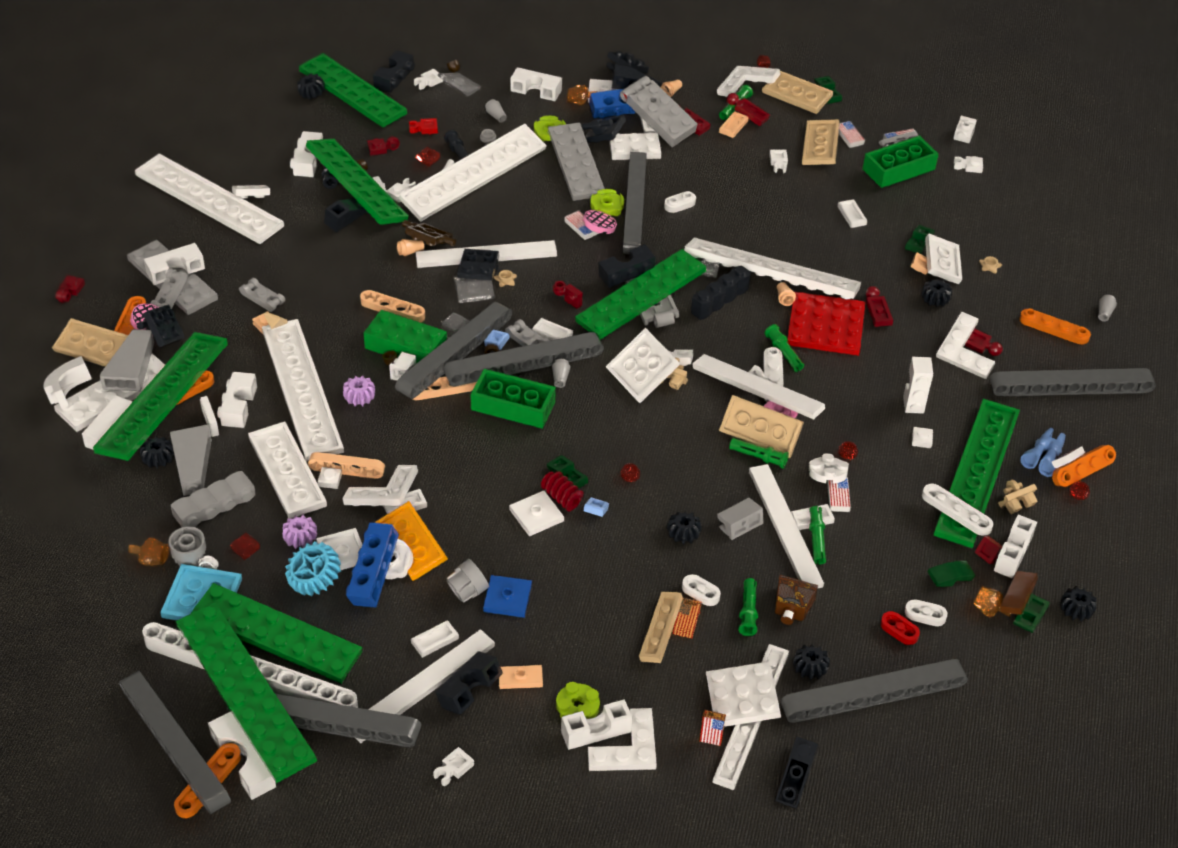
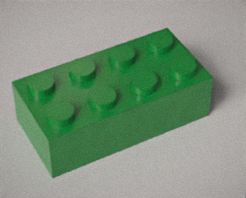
M919 135L865 153L863 170L883 188L935 170L939 154Z
M380 310L364 331L365 349L380 354L392 350L397 352L398 357L402 352L416 356V364L447 340V331L384 310Z
M484 369L471 393V410L543 429L555 404L556 387Z

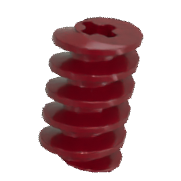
M560 471L555 473L549 472L541 481V488L546 490L568 512L574 510L583 498L584 492L578 490V486L573 485L572 481H568V478L563 476V473Z

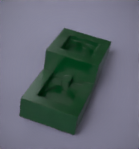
M829 76L814 79L816 85L833 91V96L827 104L842 101V95L835 89V82Z
M918 225L912 237L906 243L905 249L922 254L926 249V236L928 234L934 235L935 230Z
M562 455L546 464L550 472H562L563 476H566L568 481H572L573 485H577L578 488L588 483L587 476L576 470L574 462Z
M966 560L940 564L927 571L937 587H952L956 581H972L976 576Z
M1031 593L1022 615L1018 614L1013 624L1033 633L1047 611L1050 602Z

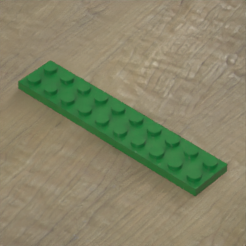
M194 332L93 446L94 453L129 461L228 345L227 338Z
M986 399L982 401L949 491L983 514H985L1020 412L1019 409ZM943 512L940 515L934 532L936 537L973 548L977 537L976 533Z
M214 602L177 620V627L274 781L278 783L317 762L310 746L217 604Z

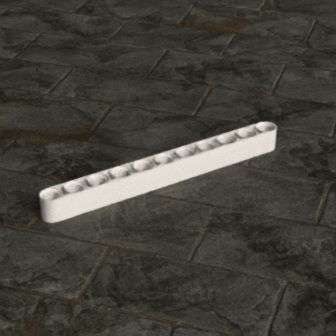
M154 622L144 626L142 632L147 649L204 669L181 631ZM251 656L275 694L358 708L357 696L352 690Z

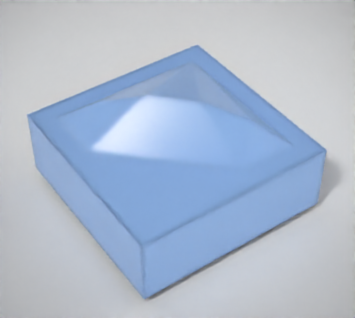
M492 330L484 340L485 346L492 343L496 344L499 350H501L510 338L509 333Z
M591 497L585 504L584 511L603 517L608 510L609 503Z

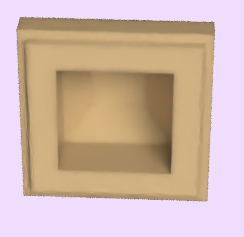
M268 312L264 313L271 329L288 323L287 319Z

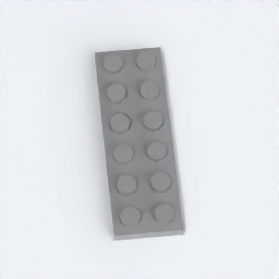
M573 123L548 127V133L572 200L590 199L592 195L597 194L598 190L605 189L581 124Z
M155 240L127 254L129 262L150 280L146 273L144 259L169 250L158 240ZM174 268L177 272L181 271L187 274V280L175 301V304L187 315L218 300L217 293L195 273L188 274L183 268ZM163 283L157 284L156 286L159 289H161Z

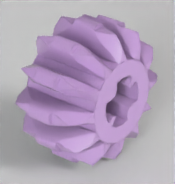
M355 375L354 379L348 378V381L344 383L343 396L348 404L353 403L354 406L361 404L363 406L364 403L370 404V401L374 399L375 385L371 382L370 378L365 379L364 376L358 378Z
M304 514L301 517L295 515L294 519L288 518L287 523L283 524L282 536L288 546L293 545L295 549L298 546L305 548L307 543L312 545L313 540H316L317 526L311 517L306 518Z

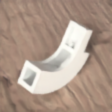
M82 356L55 369L46 378L43 387L50 403H59L63 409L69 406L66 394L73 387L92 378Z

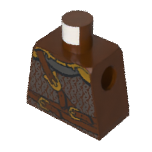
M783 575L779 576L775 613L782 616V623L791 625L794 619L799 621L805 619L816 599L818 585Z

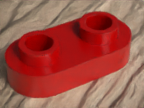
M889 611L883 614L881 627L884 631L906 645H913L918 641L920 630L916 625L896 612Z

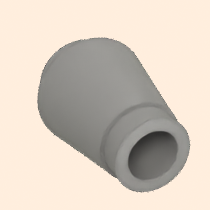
M492 99L486 103L485 108L488 114L500 123L506 120L507 116L499 101Z
M1104 295L1099 299V320H1109L1117 306L1114 296Z
M557 359L552 365L554 385L561 388L565 386L570 365L565 359Z

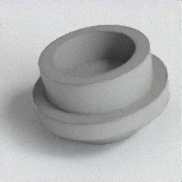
M485 129L480 134V140L490 144L496 140V134L491 129Z

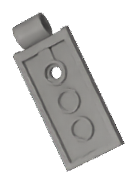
M635 278L630 279V280H628V281H625V284L629 283L630 281L634 280ZM671 295L655 304L658 306H652L640 314L644 325L654 321L656 328L674 324V316L675 318L679 317V311Z

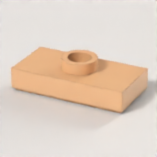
M734 111L719 128V133L734 138L748 122L749 117Z
M542 665L501 667L503 674L499 677V689L543 687Z

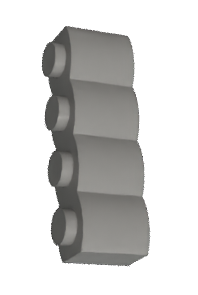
M238 471L229 475L226 479L212 483L207 488L195 491L189 497L176 500L171 504L172 515L181 527H196L201 521L213 519L220 512L229 511L237 504L250 501L255 496V488L244 472Z

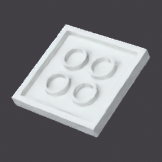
M645 328L606 368L641 403L680 363Z
M770 661L706 671L713 716L715 720L724 721L723 727L781 718Z

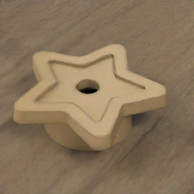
M989 256L984 260H979V263L983 266L982 271H991L996 274L997 268L1002 266L995 257Z
M502 270L499 275L494 276V279L499 281L500 287L505 285L514 286V279L517 275L509 270Z

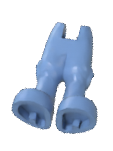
M1049 428L1035 441V447L1025 451L1021 456L1022 465L1028 469L1036 467L1042 453L1047 451L1040 461L1039 472L1043 476L1051 477L1056 469L1052 461L1062 453L1066 435L1060 433L1056 440L1052 438L1054 429Z

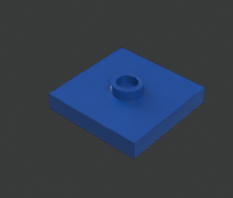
M491 575L483 612L525 618L532 581Z

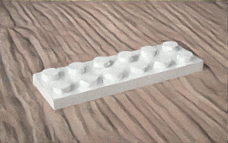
M151 354L141 391L103 390L100 380L66 399L69 404L68 407L62 409L60 404L55 405V412L78 432L90 425L114 396L129 401L137 398L165 364L155 355Z
M286 422L248 433L249 440L288 518L291 519L295 515L300 516L327 506V501Z

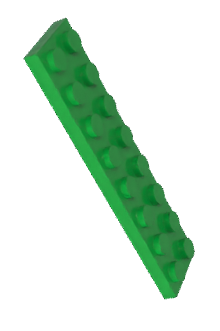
M324 53L299 66V71L304 75L318 74L323 79L326 90L381 127H385L407 114V108Z
M335 139L307 140L306 147L348 190L357 202L366 209L377 223L384 225L408 220L409 216Z
M681 249L654 266V268L641 274L575 316L576 322L588 332L596 333L599 340H601L705 273L706 266Z
M215 583L210 586L191 612L198 611L215 602L240 640L341 684L362 653V647Z

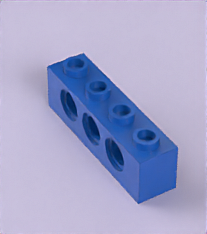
M624 89L590 93L589 105L593 118L635 114L636 112L621 99L620 92Z
M369 523L368 529L364 533V542L362 548L359 549L356 566L352 570L350 585L346 589V596L354 606L377 607L399 536L392 524Z

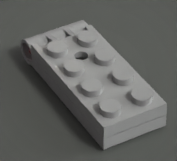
M648 76L640 78L620 92L621 99L671 147H674L696 132L698 124L653 80H650Z

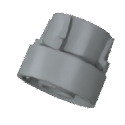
M187 526L179 528L171 534L169 547L175 563H178L179 566L185 564L199 567L198 561L204 557L206 551L205 537L200 529Z
M467 559L454 569V572L446 580L451 590L463 603L489 588L484 575L470 559Z

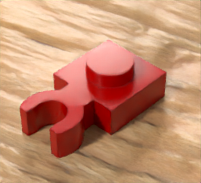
M437 118L420 119V122L409 121L410 133H417L418 131H421V134L438 133Z

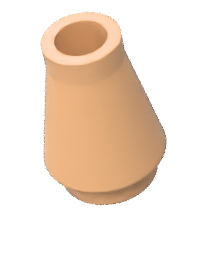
M678 79L664 82L660 88L672 97L682 87V82Z
M402 239L397 242L399 255L408 256L417 251L424 250V242L422 240Z
M779 283L777 285L779 302L784 306L792 305L796 294L786 283Z

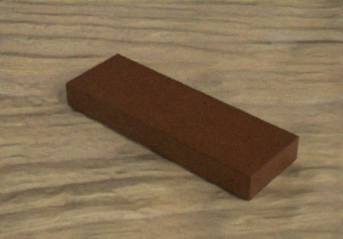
M1016 572L1001 604V612L1022 615L1038 580L1037 573Z

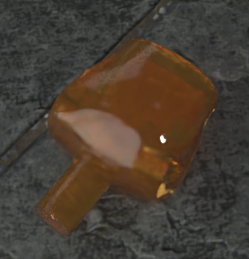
M578 85L568 89L567 99L569 103L584 105L587 99L590 98V93L598 91L589 92L587 86Z
M150 537L143 546L130 545L128 550L129 553L139 554L138 561L142 565L154 566L163 565L166 562L170 549L168 544Z
M981 586L973 604L979 607L984 615L993 617L998 611L1001 612L1003 596L998 590ZM1001 612V613H1003V614H1005V615H1007V616H1009V617H1010V615H1011V613Z

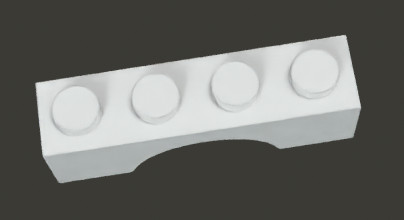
M232 712L208 723L210 735L218 748L227 743L236 744L240 749V753L247 758L244 766L239 770L241 784L251 800L276 788L274 779Z

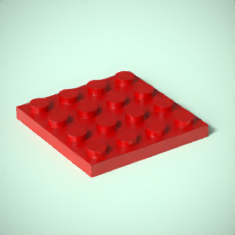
M794 292L796 298L792 305L788 332V344L790 346L859 356L865 310L864 301Z

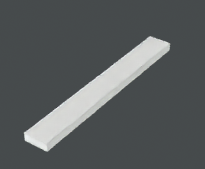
M554 240L466 247V249L499 251L498 261L557 256ZM464 248L417 251V268L459 265Z
M703 354L693 363V369L809 418L815 419L825 409L824 403Z
M769 465L749 468V474L798 580L816 584L818 588H822L824 582Z
M480 629L368 710L401 715L445 683L478 651L486 653L495 647V642ZM356 738L360 743L365 741L364 739Z
M769 644L761 663L770 661L776 687L789 651ZM762 721L735 725L714 775L713 783L732 790L735 789Z

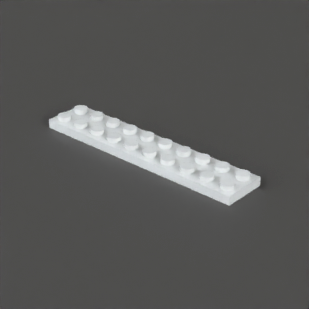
M523 124L400 194L399 199L421 222L545 150L546 144L526 124Z
M161 154L156 155L135 170L136 176L259 244L284 227V222L279 218Z
M693 238L684 249L694 258H704L707 262L711 263L719 262L725 267L743 266L759 276H771L777 281L786 280L792 285L801 284L810 290H823L824 293L829 295L838 294L844 299H854L861 286L859 281L698 238Z
M298 319L288 321L287 324L271 329L269 325L263 326L262 332L305 460L309 461L310 455L314 452L328 454L344 453L343 444Z

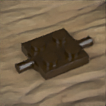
M404 220L402 226L406 227L405 234L410 235L414 240H423L429 246L444 243L455 246L456 239L452 238L453 234L426 223L416 224Z

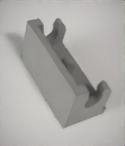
M750 498L717 514L718 519L724 523V525L719 526L720 529L731 540L763 524V508Z

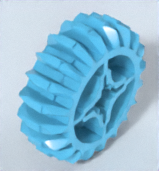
M314 541L312 545L307 543L305 548L299 547L300 551L297 553L293 552L294 557L289 558L290 564L285 566L288 584L294 591L304 596L308 594L311 597L314 592L320 595L322 589L327 591V586L333 585V579H338L337 573L341 572L339 567L341 563L336 551L323 542L319 544Z

